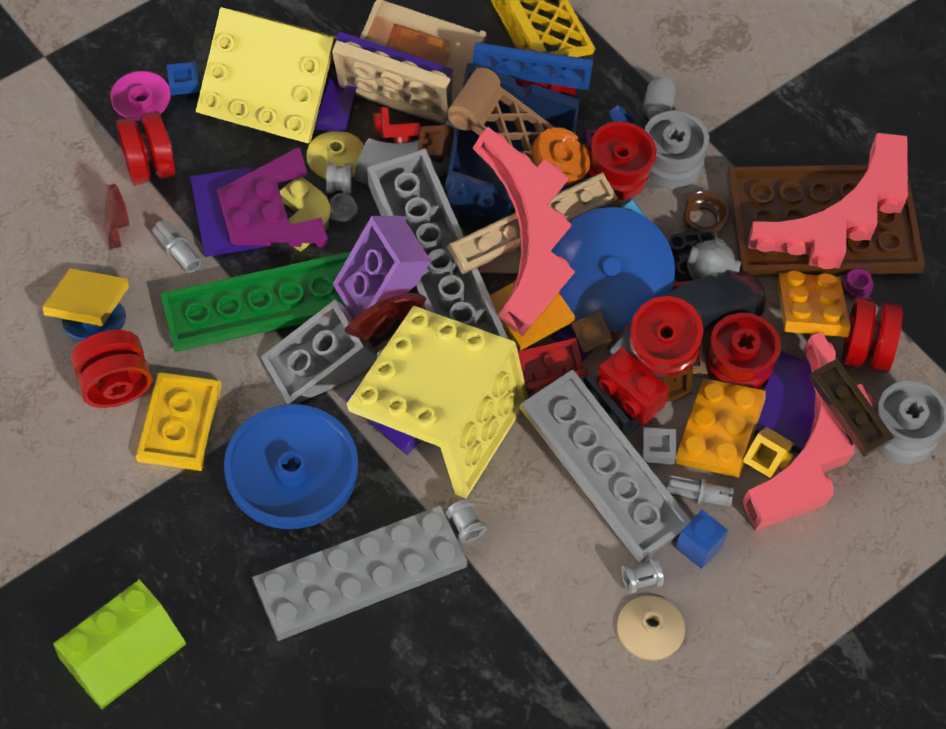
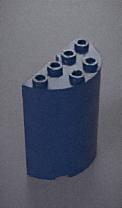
M467 63L462 88L473 71L482 67ZM493 71L500 79V86L552 126L561 127L574 134L576 133L580 100L534 84L529 87H521L516 84V78ZM499 100L498 103L502 114L511 113L510 107ZM528 120L523 121L526 132H536L532 123ZM496 121L485 122L484 126L500 133ZM505 121L508 133L518 132L514 121ZM455 127L445 184L446 195L451 205L469 223L483 227L516 213L502 181L491 166L473 149L480 136L473 130H461ZM529 139L531 147L535 139ZM511 140L512 146L519 152L524 151L521 140ZM564 185L560 192L568 189L569 186Z

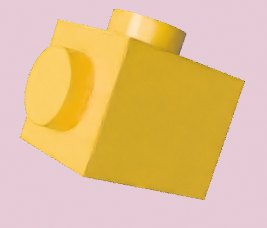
M766 427L757 434L743 462L772 478L779 470L783 471L790 465L794 458L790 451L795 443Z

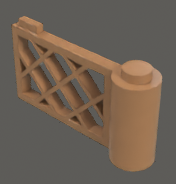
M483 67L473 71L448 110V118L454 127L461 130H473L479 136L487 128L484 126L486 121H496L499 132L505 137L507 143L512 146L511 140H521L524 149L521 152L526 154L534 165L529 139H536L541 132L554 127L500 86L498 76L490 69ZM499 100L510 107L511 113L502 114L498 103ZM528 120L532 123L536 132H526L523 121ZM505 121H514L518 132L508 133Z

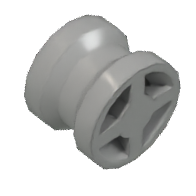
M334 163L327 164V193L343 191L345 194H351L352 164L346 163L344 166H336Z

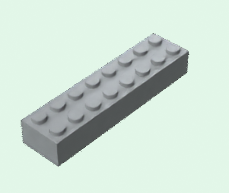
M426 149L367 167L369 188L381 216H403L431 260L418 284L412 288L419 308L508 339L478 268L462 275L447 249L450 243L464 236Z

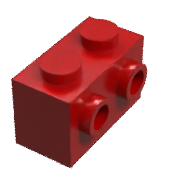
M623 347L618 349L599 366L598 384L615 403L642 426L665 407L670 388Z

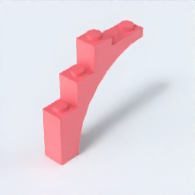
M487 127L478 138L473 149L491 166L504 184L515 207L521 233L522 253L518 277L512 293L498 314V317L523 336L576 272L563 257L556 256L551 252L572 226L563 213L549 206L550 202L560 192L569 178L563 174L558 166L549 163L546 159L538 167L535 166L526 154L518 152L507 143L503 135Z
M877 133L870 150L868 170L857 187L846 197L822 212L801 219L781 222L753 221L748 237V248L758 249L762 252L778 251L787 252L791 255L806 254L809 255V265L819 266L823 269H840L846 254V238L854 241H870L877 226V211L901 213L908 197L907 136Z
M823 332L811 335L804 347V352L813 372L835 360L836 353L832 343L826 340ZM862 384L857 385L860 391L865 396V398L870 403V405L875 410V404L872 396L869 393H866ZM816 389L815 416L810 436L803 450L787 468L774 478L748 490L742 500V504L755 531L826 506L834 495V488L830 477L824 474V472L846 465L855 454L853 441L845 433L846 431Z

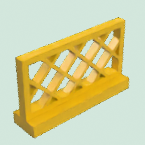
M491 0L516 48L547 53L543 45L546 42L559 48L558 51L548 52L551 54L581 57L594 53L595 47L568 0H556L560 4L559 7L551 5L544 0ZM524 1L536 8L532 12L523 8L520 3ZM539 9L553 14L552 20L537 14ZM560 17L569 21L571 27L568 28L555 21ZM534 21L547 27L545 33L535 29L532 22ZM551 29L566 35L564 40L562 41L549 35ZM569 38H573L581 42L583 46L576 47L567 43Z

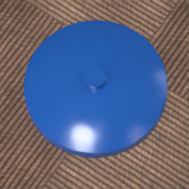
M606 207L591 210L578 216L570 222L572 226L551 250L556 256L563 257L570 267L576 271L559 291V294L575 315V321L573 322L594 332L604 334L619 333L633 319L641 305L653 298L662 297L672 290L675 264L673 253L666 237L648 218L628 209Z
M299 404L274 406L250 417L232 436L224 459L226 484L237 506L257 522L280 529L310 527L333 516L350 498L358 477L356 446L345 426L323 410Z

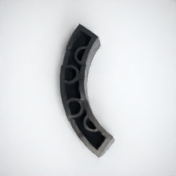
M730 272L729 276L720 278L708 275L683 284L663 295L681 298L692 305L701 317L703 330L716 325L724 317L735 313H750L761 317L766 302L765 290L759 279L755 275L741 272ZM633 319L625 325L606 347L612 354L623 347L632 355L630 330Z

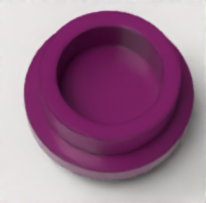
M863 269L851 270L842 280L844 292L853 298L869 296L874 285L871 275Z

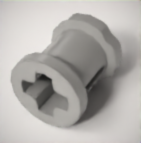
M464 499L454 503L445 513L448 520H453L460 533L458 538L461 543L472 542L487 531L485 523L480 522L473 511L474 504L471 499Z
M656 557L649 558L646 563L631 567L629 564H625L621 567L623 582L630 595L635 594L637 589L652 585L656 587L663 586L664 576Z

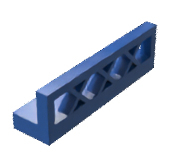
M479 42L475 43L473 52L474 65L488 68L518 80L589 90L593 60Z

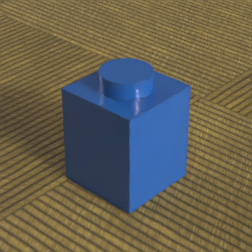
M702 509L681 531L676 549L702 569L722 548L728 529Z

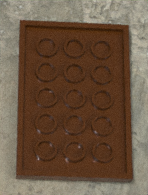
M869 165L729 167L727 177L738 259L741 261L740 272L755 275L756 277L778 276L779 273H788L790 271H799L810 275H846L853 269H863L869 274L923 273L925 261L909 175L908 197L901 213L877 211V226L871 240L854 241L846 238V254L840 269H823L819 266L809 265V255L806 254L791 255L787 252H762L758 249L748 248V237L753 221L781 222L801 219L822 212L841 201L857 187L866 174Z

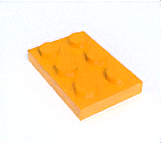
M799 271L778 274L777 286L784 332L805 334L823 332L824 335L849 336L850 322L840 277H835L831 274H803Z
M703 378L676 454V464L740 478L744 466L743 459L750 448L766 399V392L764 390Z

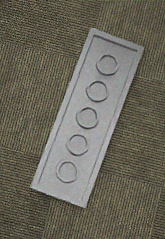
M573 370L521 403L520 410L639 564L678 537L691 521Z
M440 505L254 576L253 583L275 636L280 641L466 568L468 561Z

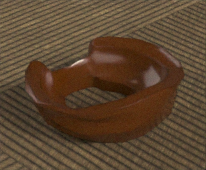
M700 191L687 198L684 220L692 230L700 232L703 229H708L717 233L727 224L730 217V209L726 200L720 195L709 191ZM700 209L709 210L715 215L716 222L709 227L699 226L691 221L690 213Z

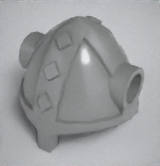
M718 238L700 242L694 247L692 246L687 257V268L693 280L708 275H713L716 278L729 276L730 272H739L741 261L735 260V255L731 248L726 245L724 240Z

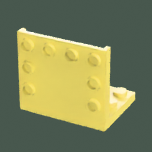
M220 7L196 112L310 143L333 55L332 50L337 37L255 14Z
M413 306L347 402V407L351 413L439 446L454 493L467 499L520 414L521 410L519 407L522 402L528 399V393L515 341Z

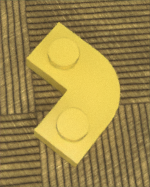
M303 177L293 179L280 190L283 203L295 212L288 219L289 224L322 218L325 230L327 229L331 212L330 204L327 197ZM302 243L301 247L295 248L302 252L311 243Z

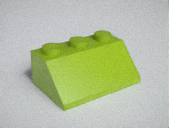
M140 579L54 643L62 663L101 710L186 645L185 640L160 602Z

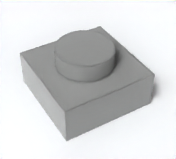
M643 427V460L648 463L675 464L676 429Z

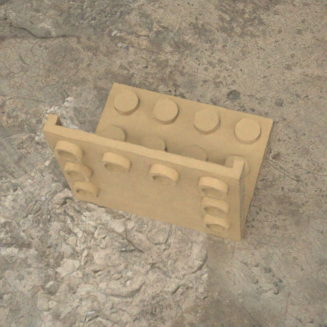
M376 0L360 38L391 49L406 51L403 53L453 69L452 91L451 78H448L440 71L432 70L430 72L419 68L413 62H400L391 59L383 52L375 51L373 53L362 49L356 43H344L337 40L332 52L339 87L345 89L347 84L357 87L356 96L444 125L449 120V108L462 90L467 63L473 64L474 45L477 42H485L486 32L482 30L477 32L384 0Z

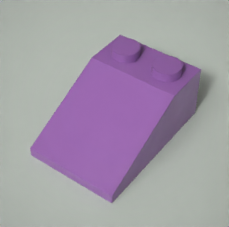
M371 216L333 285L359 329L365 330L418 284L431 260L403 216Z

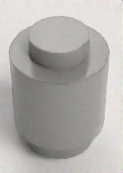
M656 77L648 84L642 112L647 118L651 119L661 112L672 111L676 90L674 83L670 79Z

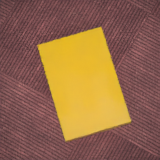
M157 372L136 453L137 462L202 471L222 388L221 380Z

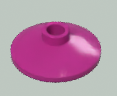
M137 71L121 77L112 87L110 97L112 106L118 114L125 118L131 117L133 120H141L144 113L158 110L159 114H161L167 108L171 94L167 82L161 76L152 72Z

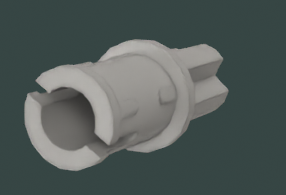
M166 220L158 221L155 224V227L152 229L153 234L166 247V253L169 256H173L186 273L196 271L201 266L202 260L188 246V240L184 236H180Z
M672 475L669 477L666 489L673 496L696 500V504L705 502L724 506L725 508H730L733 499L730 495L734 493L733 487L706 483L703 478L700 481Z

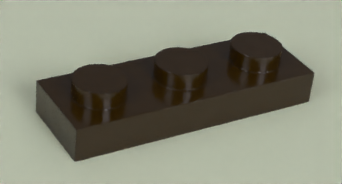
M838 358L810 373L808 379L863 457L889 444L894 439Z

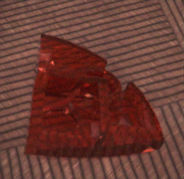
M116 183L109 185L105 201L104 220L109 249L121 247L118 229L130 226L127 209Z
M414 293L392 296L367 308L351 321L344 331L349 335L364 340H369L371 336L382 339L397 320L403 322L413 306L420 308L427 299L424 295Z

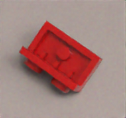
M379 107V113L374 114L375 132H380L383 138L394 137V142L403 143L414 142L413 136L420 135V123L389 124L388 107Z
M570 338L518 351L526 390L531 389L532 394H536L571 370L579 378L588 375V370L583 369L577 338Z

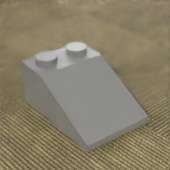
M334 300L263 354L261 359L286 403L298 404L356 378L375 363L377 352L364 331L359 329L349 310Z

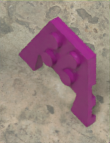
M300 148L284 154L217 190L231 245L271 246L272 242L289 243L292 247H301L302 243H316L317 247L329 246L322 218L289 224L278 188V182L307 176Z

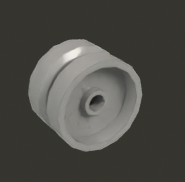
M673 110L661 112L652 117L645 126V130L653 138L657 153L654 166L650 171L649 180L661 187H686L696 181L703 170L709 143V134L706 126L697 117L687 112Z
M905 380L892 384L883 391L875 408V412L894 437L889 444L877 451L885 458L896 463L914 464L924 461L934 452L946 429V402L944 398L933 387L922 382Z

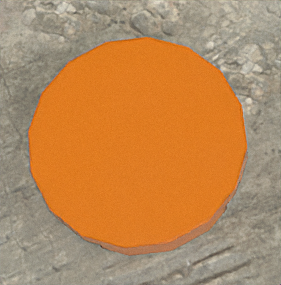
M550 127L541 132L532 145L531 152L535 165L538 167L546 159L549 163L558 166L563 174L569 178L565 184L567 186L578 183L589 171L591 160L584 144L581 146L580 142L577 141L579 137L561 127Z

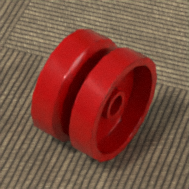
M158 110L142 114L141 126L143 134H140L136 121L131 117L116 120L120 145L133 186L149 182L150 170L148 162H151L154 173L158 178L163 179L175 176L170 139Z
M617 121L609 122L599 127L592 136L588 152L591 161L589 171L584 176L585 180L603 172L616 194L617 200H626L630 196L635 197L639 195L647 185L650 171L656 160L657 148L653 138L646 130L633 123Z
M662 296L649 300L641 305L633 316L630 330L632 356L655 376L666 378L682 374L692 367L699 356L703 336L701 317L692 305L681 298Z
M857 296L849 315V336L843 339L842 364L859 368L865 362L868 355V364L872 371L888 373L892 367L899 343L903 318L902 305L885 302L879 308L876 315V306L873 299Z
M735 313L720 320L711 333L709 346L705 354L709 379L761 390L767 385L780 354V338L775 328L766 319L750 313Z
M121 329L107 330L94 334L81 341L73 349L70 356L83 400L92 407L110 408L127 404L141 397L153 382L148 363L144 359V352L139 337L131 331Z

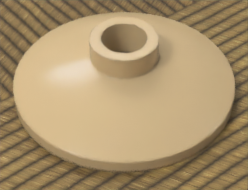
M646 595L629 601L623 607L617 620V633L624 648L632 655L644 660L657 661L673 655L679 649L685 636V623L680 611L671 602L658 596ZM648 619L656 620L659 625L657 627H651L647 624L646 621Z

